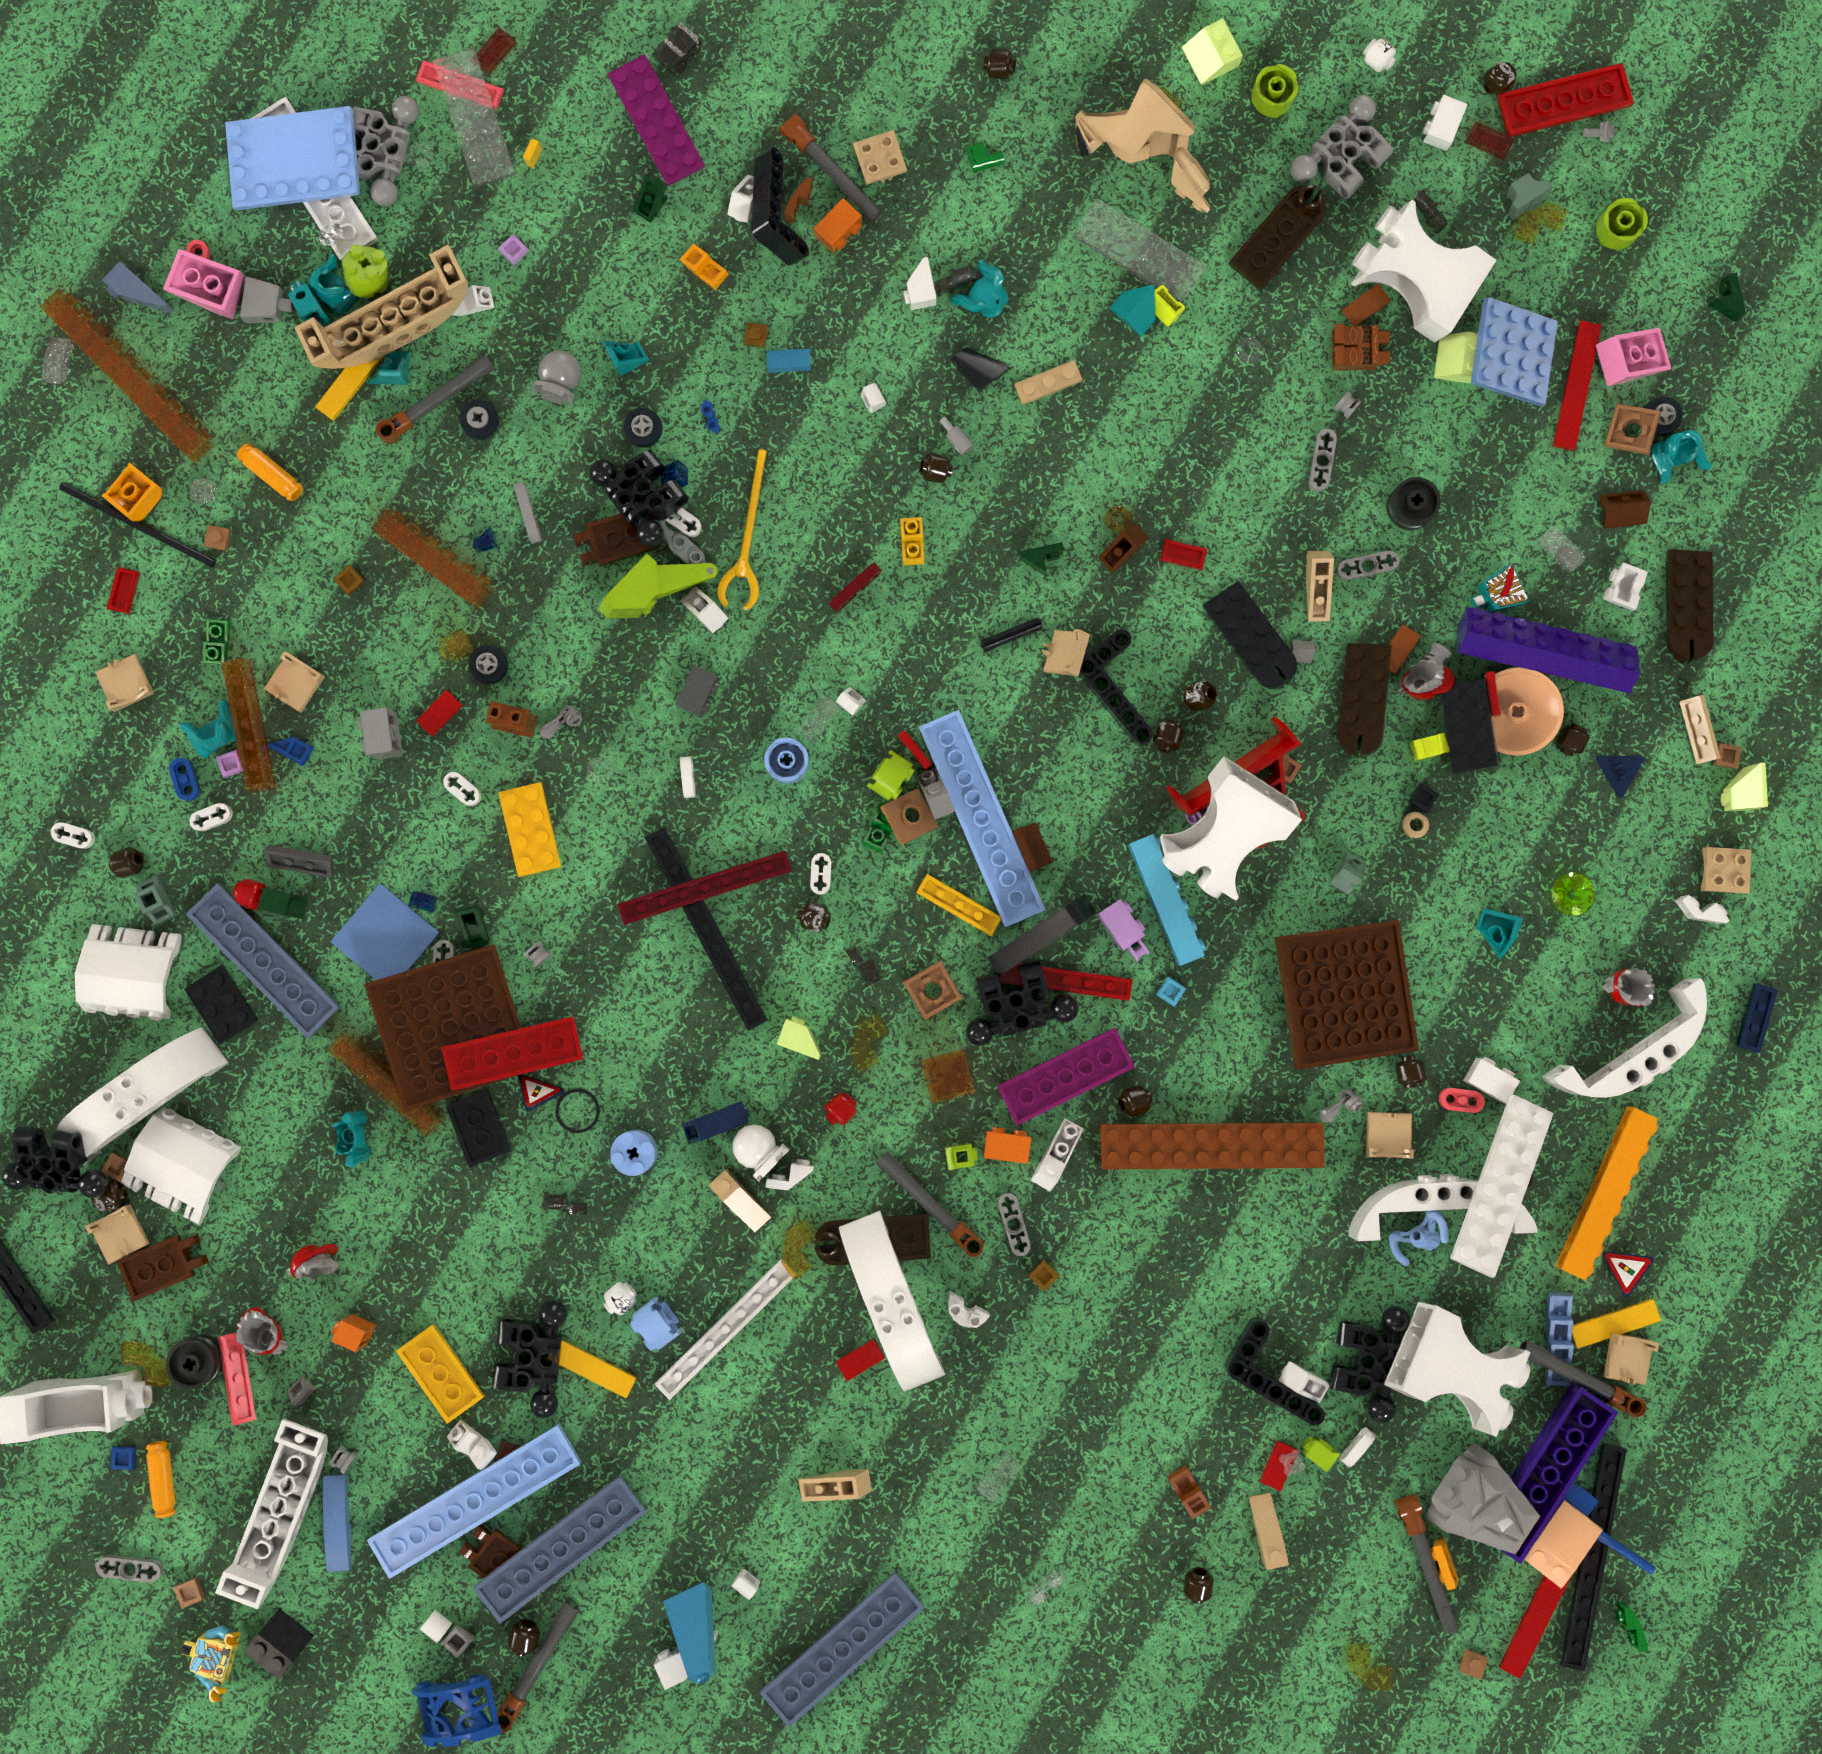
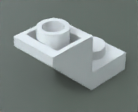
M470 286L461 305L452 315L463 316L495 308L490 287Z
M1690 895L1681 896L1675 900L1688 919L1716 924L1730 921L1726 916V910L1720 904L1710 903L1700 910V904Z
M797 1159L796 1163L792 1162L789 1180L785 1179L786 1175L773 1174L772 1177L767 1178L766 1188L789 1190L814 1170V1165H809V1160Z
M461 1419L447 1436L454 1449L467 1454L477 1469L484 1470L497 1454L486 1438Z

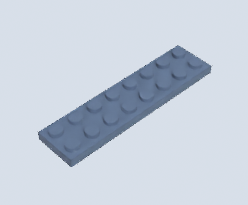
M217 883L186 913L307 1039H310L342 1008L244 907L236 903L235 898L221 884Z
M619 1475L473 1586V1590L500 1624L644 1515L647 1510L622 1476Z
M895 1571L760 1690V1694L784 1723L791 1727L925 1608L924 1604Z

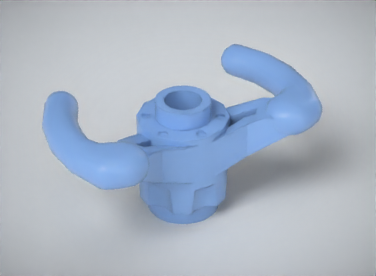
M1438 1210L1427 1211L1424 1222L1407 1232L1394 1230L1389 1236L1390 1247L1397 1261L1406 1267L1410 1264V1261L1401 1252L1399 1241L1412 1243L1417 1248L1432 1251V1249L1439 1246L1440 1241L1442 1243L1448 1242L1449 1231L1443 1215ZM1436 1221L1439 1226L1440 1235L1435 1231Z

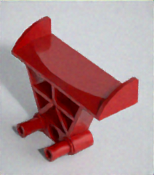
M1274 716L1271 718V721L1278 733L1234 761V763L1253 775L1272 763L1273 774L1263 781L1286 796L1282 756L1301 743L1293 732L1280 719ZM1208 779L1183 796H1180L1171 786L1165 788L1176 807L1190 817L1210 803L1211 786ZM1298 808V811H1299L1300 816H1301V818H1302V821H1301V822H1303V820H1304V818H1305V815H1304V813H1303L1301 810H1299V808Z

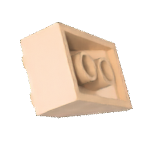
M1563 1500L1524 1560L1562 1589L1603 1529L1567 1501Z

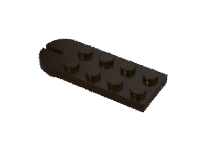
M1300 185L1292 188L1229 261L1228 265L1260 291L1265 288L1322 220L1326 211V204L1321 189L1309 205L1303 206L1315 192L1316 185Z
M1669 549L1666 553L1667 646L1675 659L1680 663L1687 661V664L1702 659L1713 647L1712 552Z
M1347 643L1338 740L1343 750L1356 758L1359 756L1357 748L1360 736H1362V758L1375 753L1383 742L1392 645Z
M928 1213L882 1216L898 1261L931 1259ZM860 1218L830 1220L819 1227L814 1243L835 1240L833 1245L815 1246L818 1257L824 1263L829 1265L850 1264L839 1227Z

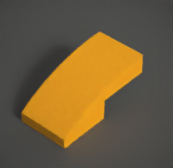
M694 243L680 258V261L713 290H716L729 275L727 270L713 261L709 254Z

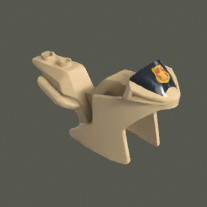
M1148 79L1143 80L1129 110L1109 113H1086L1080 110L1075 116V138L1080 156L1091 155L1104 142H1107L1115 156L1127 163L1142 161L1160 154H1168L1175 158L1171 179L1172 185L1176 188L1175 192L1183 199L1187 196L1192 200L1193 203L1191 205L1198 211L1202 212L1204 210L1208 213L1210 205L1205 199L1204 194L1210 188V179L1197 159L1193 158L1188 151L1189 137L1195 133L1196 126L1154 83Z

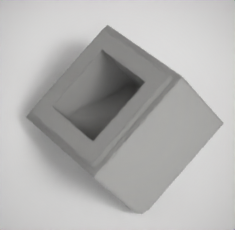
M456 1625L441 1644L458 1658L474 1640L475 1636Z

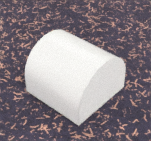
M876 383L863 387L861 397L870 413L886 405V401Z
M849 687L841 693L836 703L854 716L866 702V699Z
M742 1569L731 1587L750 1600L758 1590L760 1581L747 1570Z
M434 1610L420 1630L438 1643L452 1625V1622L437 1610Z

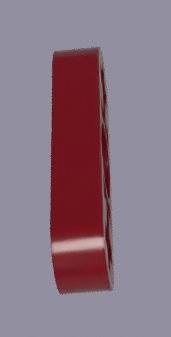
M875 562L869 565L830 601L829 606L836 613L839 612L857 596L856 593L860 589L863 590L881 574L882 569Z

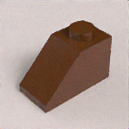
M1134 523L1123 530L1098 558L1111 573H1114L1150 538Z

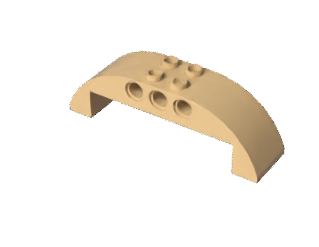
M446 245L429 254L435 266L434 269L334 323L323 327L313 317L294 327L311 364L315 367L329 369L365 364L395 351L445 322L461 305L468 289V282L451 247Z

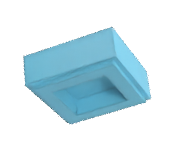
M1168 976L1156 995L1175 1007L1186 988Z

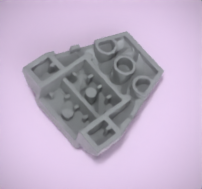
M1473 1443L1462 1457L1459 1456L1433 1494L1432 1504L1426 1515L1427 1519L1445 1532L1513 1554L1517 1553L1540 1517L1528 1499L1513 1483L1511 1477L1499 1465L1498 1460L1476 1443Z

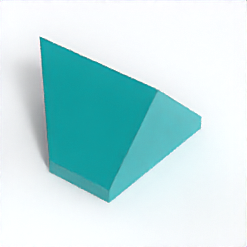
M1154 284L1124 291L1109 308L1140 337L1155 322Z
M601 341L620 376L649 361L640 342L627 344Z
M393 351L387 354L384 362L367 383L408 385L409 351Z
M1483 908L1476 929L1481 931L1501 960L1516 940L1523 919Z

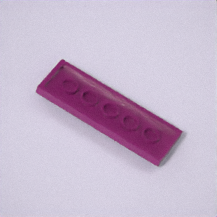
M645 54L607 73L664 182L668 184L667 187L705 168V164Z
M1114 1027L997 1085V1088L1017 1126L1135 1068Z

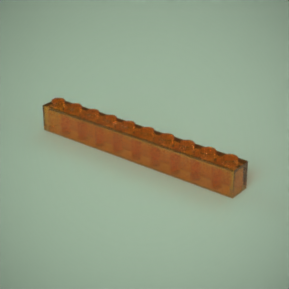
M57 289L40 308L190 460L197 463L214 446L209 441L212 437L203 428L199 430L195 426L197 421L190 414L186 413L184 415L180 411L182 406L174 398L169 400L165 396L167 391L158 382L154 385L150 381L152 376L143 367L139 369L135 365L137 361L128 352L124 354L120 350L123 346L115 338L109 339L105 335L108 331L99 322L94 324L91 321L93 316L84 307L79 309L76 306L78 301L69 292L64 294L61 290Z

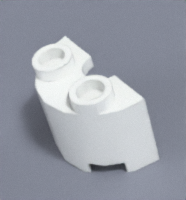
M1623 562L1619 569L1614 568L1609 576V581H1612V583L1606 589L1603 599L1635 611L1640 599L1639 593L1645 583L1648 572Z
M950 1291L948 1296L949 1313L959 1325L977 1328L989 1318L990 1314L988 1311L977 1305L967 1308L964 1306V1298Z

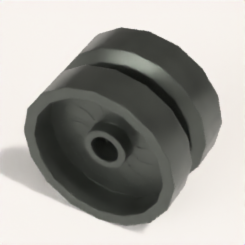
M1422 477L1408 478L1402 481L1389 495L1386 504L1387 514L1392 523L1397 527L1408 531L1418 530L1431 521L1439 511L1441 504L1440 493L1437 487L1428 479Z
M205 1335L192 1336L174 1345L168 1353L165 1362L166 1372L170 1380L178 1387L185 1389H195L215 1379L223 1368L219 1343L212 1337Z

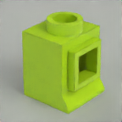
M971 1143L945 1147L948 1170L975 1166L974 1161H978L976 1147L972 1148ZM967 1151L968 1161L957 1163L956 1152Z
M1313 1436L1307 1437L1302 1445L1304 1448L1302 1450L1303 1454L1326 1472H1328L1340 1455L1336 1449H1333L1319 1436L1316 1438Z

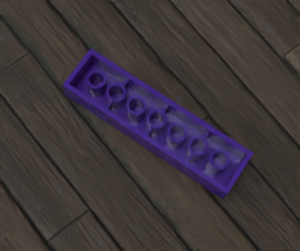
M1467 606L1457 627L1458 653L1625 693L1631 692L1640 675L1637 647L1628 643L1622 644L1607 638L1601 639L1586 633L1580 634L1565 628H1555L1544 623H1534L1523 618H1513L1502 613H1492L1480 608Z
M1573 1382L1511 1476L1513 1483L1540 1515L1516 1554L1501 1550L1520 1564L1529 1553L1618 1414L1616 1410Z

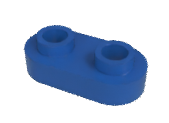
M174 759L170 763L169 772L176 794L182 800L193 801L200 794V786L194 766L187 759ZM181 766L186 767V771L184 773L180 772ZM191 786L192 792L187 794L186 789Z

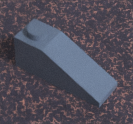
M120 261L102 279L108 285L106 290L116 299L120 296L127 302L168 313L174 311Z

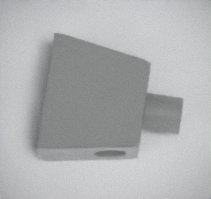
M251 277L245 278L240 317L246 323L281 322L283 311L292 313L295 311L293 303L290 299L285 298V292L281 287Z

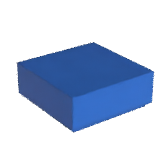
M113 1446L111 1451V1470H134L136 1446Z

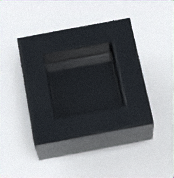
M1419 783L1407 802L1426 814L1439 794L1424 784Z

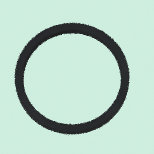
M584 1089L567 1091L559 1098L556 1105V1118L559 1124L565 1130L572 1133H583L590 1130L597 1123L600 1115L597 1099L592 1093ZM573 1092H582L589 1095L596 1105V1117L593 1123L582 1130L568 1128L559 1116V1106L562 1100Z

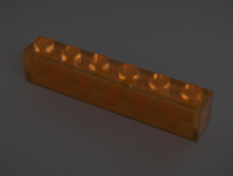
M386 508L370 529L479 610L494 590L489 585L491 581L482 574L479 577L472 572L474 568L465 561L461 564L455 560L457 555L448 548L444 551L439 548L438 545L440 543L429 535L427 538L421 534L423 530L412 522L409 525L403 521L406 517L397 510L391 512Z
M244 658L221 662L246 789L253 793L277 789L269 748L267 747L268 743L252 663Z
M341 1033L328 1047L327 1051L425 1137L432 1136L446 1120L430 1104L404 1112L392 1071L349 1033Z

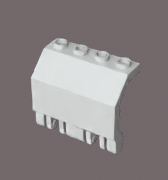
M92 924L88 938L84 941L75 970L76 1002L81 1006L82 1010L88 1013L102 1011L112 1016H117L118 1013L126 1014L132 1018L144 1016L155 1021L170 1019L171 1009L166 1004L165 986L172 961L178 955L180 949L181 934L163 932L158 946H153L155 931L119 927L114 941H110L112 926L106 925L104 927V925Z
M163 1107L150 1118L134 1141L124 1168L125 1173L121 1184L137 1192L142 1188L144 1182L147 1183L145 1197L151 1198L152 1201L168 1209L171 1208L173 1212H177L181 1208L182 1202L187 1204L183 1217L190 1218V1221L200 1225L209 1209L208 1202L218 1177L227 1164L239 1154L241 1147L234 1144L233 1141L215 1134L212 1130L205 1129L196 1124L193 1120L186 1119L174 1110Z

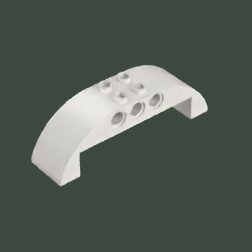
M1701 978L1684 979L1669 989L1667 992L1682 1013L1585 1080H1582L1575 1068L1569 1065H1558L1543 1075V1080L1564 1092L1588 1097L1618 1096L1632 1091L1641 1085L1646 1086L1654 1080L1653 1077L1655 1075L1669 1071L1672 1068L1671 1064L1686 1054L1701 1033L1707 1010L1704 982Z
M204 1027L196 1029L151 1053L93 1093L68 1113L59 1123L57 1129L81 1133L87 1161L83 1164L84 1166L102 1153L100 1150L102 1147L203 1076H211L229 1062Z
M1441 1174L1440 1179L1431 1177V1175H1419L1418 1180H1407L1390 1184L1375 1192L1358 1209L1349 1228V1237L1357 1241L1380 1240L1379 1213L1468 1209L1478 1180L1459 1178V1176H1453V1174ZM1521 1204L1511 1232L1515 1234L1538 1233L1532 1216Z
M877 1211L840 1226V1235L856 1282L890 1366L903 1391L905 1392L946 1375L938 1354L935 1353L890 1241L888 1229L881 1212Z
M282 1419L274 1439L279 1445L233 1564L223 1571L215 1592L255 1609H259L290 1553L317 1485L327 1452L328 1438L326 1434L287 1419Z

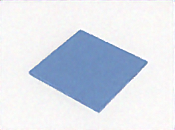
M380 883L333 938L331 943L375 980L408 971L438 936L439 932Z

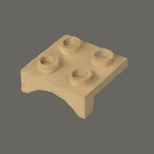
M894 130L853 143V149L866 185L877 181L884 183L885 179L890 181L893 176L907 172Z
M1074 629L1073 632L1055 630L1051 644L1044 643L1043 645L1049 648L1048 651L1042 650V653L1047 656L1043 672L1079 676L1090 634L1080 629Z
M284 651L280 657L282 662L264 689L301 713L325 676Z
M137 654L122 660L115 659L113 664L109 662L107 667L95 672L107 697L106 705L111 711L116 712L154 694Z
M1715 847L1702 848L1704 860V874L1701 883L1702 892L1750 894L1751 850Z
M1367 1112L1366 1156L1414 1159V1150L1411 1149L1412 1113Z
M131 1204L123 1206L117 1211L85 1226L88 1234L93 1233L108 1265L150 1244Z
M1611 1333L1603 1377L1626 1383L1646 1385L1652 1351L1658 1352L1659 1343L1649 1339Z

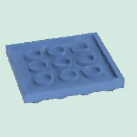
M1490 297L1483 299L1471 384L1537 406L1546 405L1558 321Z

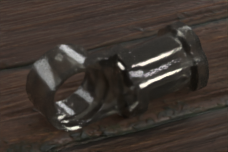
M1423 189L1413 200L1416 202V207L1424 214L1423 217L1426 219V225H1430L1434 229L1433 232L1438 234L1448 223L1444 215L1437 209L1440 203L1438 201L1434 202L1426 194L1427 191Z
M968 263L966 267L956 270L954 268L950 269L951 276L939 279L933 285L936 295L942 296L946 292L952 293L960 284L970 281L976 282L972 264Z
M855 945L845 949L852 965L856 967L857 971L861 972L865 980V987L883 979L873 964L875 962L874 959L864 963Z
M544 1192V1212L552 1209L562 1210V1212H567V1214H587L588 1203L568 1202L567 1192L563 1194Z

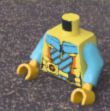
M224 1625L207 1630L206 1633H203L198 1638L196 1643L186 1640L181 1650L182 1655L192 1657L189 1669L195 1673V1676L207 1688L211 1702L222 1701L220 1694L227 1692V1689L220 1687V1685L229 1678L237 1646L240 1645L241 1632H234Z

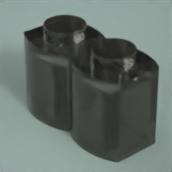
M679 22L653 52L654 60L672 76H675L677 73L681 74L687 67V61L691 57L695 58L700 53L701 40L682 22Z

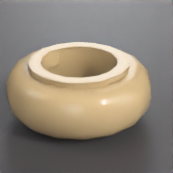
M1410 812L1402 821V829L1411 838H1421L1429 829V821L1421 812ZM1412 819L1420 820L1422 824L1420 830L1413 831L1411 829L1410 821Z

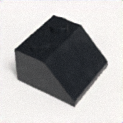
M279 1608L255 1636L244 1653L279 1680L314 1635Z

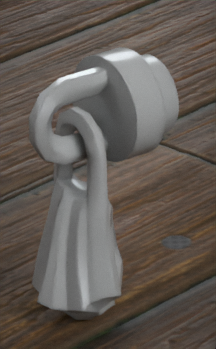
M572 706L563 707L560 715L549 723L540 726V735L542 738L551 739L564 722L569 726H578L582 721L581 713Z
M1349 1089L1341 1091L1339 1102L1319 1111L1321 1121L1331 1123L1343 1105L1354 1113L1359 1111L1363 1106L1362 1098L1357 1094L1355 1095ZM1347 1093L1351 1098L1349 1099V1096L1344 1097L1343 1095Z

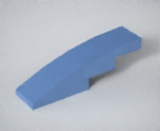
M1548 1292L1546 1350L1572 1365L1574 1345L1571 1342L1573 1329L1571 1310L1573 1296L1568 1292ZM1545 1368L1546 1385L1569 1386L1570 1380Z
M347 1475L323 1477V1528L328 1573L351 1570L352 1529L349 1523L350 1504L349 1499H347Z

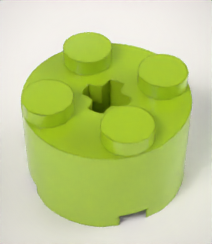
M1283 64L1267 66L1260 71L1251 94V102L1258 112L1268 117L1277 118L1291 108L1298 92L1295 72Z
M1631 198L1617 199L1610 204L1600 215L1596 223V234L1601 245L1614 250H1622L1631 246L1647 227L1648 216L1646 210L1641 208L1637 204L1638 202Z
M357 244L351 246L342 260L345 285H347L352 294L363 298L374 297V294L378 292L380 294L383 293L389 284L387 260L384 252L368 246Z
M892 750L888 752L891 755L890 758H884L872 775L871 779L874 782L872 784L868 782L867 787L888 801L891 798L896 800L902 791L900 785L904 780L908 781L915 771L911 768L912 763Z

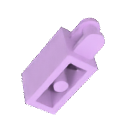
M1119 899L1098 913L1097 916L1120 950L1123 951L1127 948L1134 960L1138 962L1141 956L1149 954L1148 949L1141 941V938L1145 936L1143 933L1145 928L1139 919L1134 920L1130 914L1133 911L1129 904ZM1137 942L1140 947L1133 950L1131 945Z

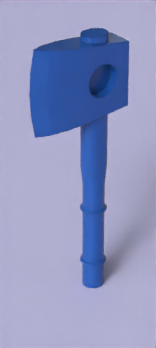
M1574 1483L1563 1498V1500L1567 1501L1586 1517L1599 1502L1590 1493ZM1601 1532L1597 1538L1599 1542L1609 1546L1650 1575L1653 1574L1655 1566L1614 1540L1606 1532Z

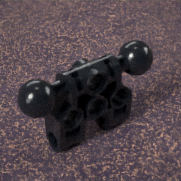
M646 450L623 464L621 478L616 480L617 469L613 463L603 459L594 462L590 468L592 482L599 487L607 488L606 495L630 526H637V539L643 546L647 548L659 546L664 539V529L661 524L654 520L664 521L687 504L689 500L688 495L676 480H671L658 488L653 487L652 482L663 474L665 466L652 450Z
M1040 960L1018 966L1023 982L1021 989L1013 988L1009 992H1004L997 972L976 977L985 1012L999 1020L988 1022L982 1018L972 1020L967 1025L966 1037L972 1044L984 1046L992 1040L993 1035L1003 1033L1005 1037L1045 1026V1021L1054 1018L1062 1023L1070 1022L1078 1014V1003L1071 996L1060 995L1054 999L1051 1006L1041 1007L1047 999L1049 992ZM1036 988H1040L1044 992L1043 996L1039 999H1035L1031 995L1032 991ZM1014 994H1019L1023 998L1022 1002L1018 1005L1012 1004L1010 1001V997ZM992 1000H998L1001 1003V1007L998 1010H992L989 1007V1003ZM1020 1015L1028 1018V1023L1024 1026L1016 1023V1018Z
M20 1126L13 1132L12 1141L15 1162L7 1165L2 1172V1180L5 1186L18 1190L25 1188L29 1184L31 1188L42 1189L48 1194H52L55 1191L74 1193L79 1189L81 1194L88 1198L100 1197L107 1190L108 1179L101 1171L90 1170L83 1173L82 1176L80 1174V1168L87 1161L81 1133L55 1131L51 1137L50 1147L47 1144L44 1131L40 1128Z
M556 1300L544 1303L539 1312L540 1321L545 1326V1334L535 1321L499 1319L496 1343L514 1346L517 1348V1352L514 1357L515 1364H494L492 1388L524 1392L534 1383H540L539 1391L535 1392L531 1398L530 1407L532 1412L541 1418L552 1416L558 1407V1399L552 1391L553 1383L558 1382L562 1337L558 1335V1328L565 1323L567 1310L561 1302ZM526 1329L533 1332V1339L526 1337ZM523 1352H528L531 1355V1361H526L523 1358ZM545 1354L552 1356V1364L545 1361ZM521 1374L528 1376L529 1383L526 1384L521 1381Z
M1399 1306L1389 1307L1383 1312L1382 1325L1387 1331L1386 1339H1382L1371 1325L1348 1321L1339 1322L1336 1344L1358 1349L1355 1355L1356 1365L1354 1367L1332 1365L1329 1388L1366 1396L1378 1387L1377 1395L1373 1396L1368 1402L1367 1412L1374 1421L1379 1423L1390 1421L1396 1412V1405L1390 1398L1392 1388L1384 1385L1390 1369H1384L1383 1365L1388 1359L1394 1361L1401 1345L1399 1343L1400 1334L1407 1330L1410 1323L1408 1312ZM1369 1333L1375 1334V1340L1372 1343L1365 1342V1337ZM1369 1355L1372 1357L1370 1364H1361L1364 1356ZM1360 1378H1368L1366 1386H1358Z

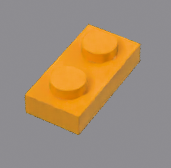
M1438 1538L1431 1548V1553L1434 1561H1438L1440 1580L1442 1583H1445L1447 1590L1456 1589L1459 1579L1445 1538Z

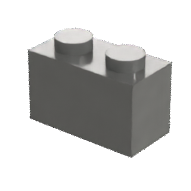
M693 665L675 704L676 707L700 718L703 714H707L711 707L710 697L712 694L716 695L720 687L718 676Z

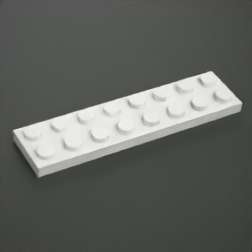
M284 97L250 119L296 112L288 99ZM351 196L303 202L341 262L351 246L357 244L370 247L379 241Z
M1512 1094L1509 1096L1450 1259L1491 1278L1496 1276L1554 1113Z

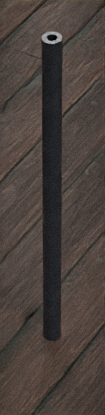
M64 482L59 486V490L212 568L214 567L216 560L141 521L133 522L119 510Z

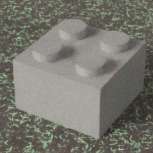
M386 707L360 711L361 718H358V726L360 731H363L364 739L361 740L363 752H366L367 756L376 760L403 756L397 713Z

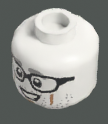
M1384 38L1373 39L1363 52L1365 54V63L1376 72H1381L1384 69L1388 71L1396 62L1394 58L1396 49Z
M617 1282L605 1292L604 1299L606 1302L603 1305L610 1314L615 1312L618 1315H624L636 1304L637 1293L628 1282Z

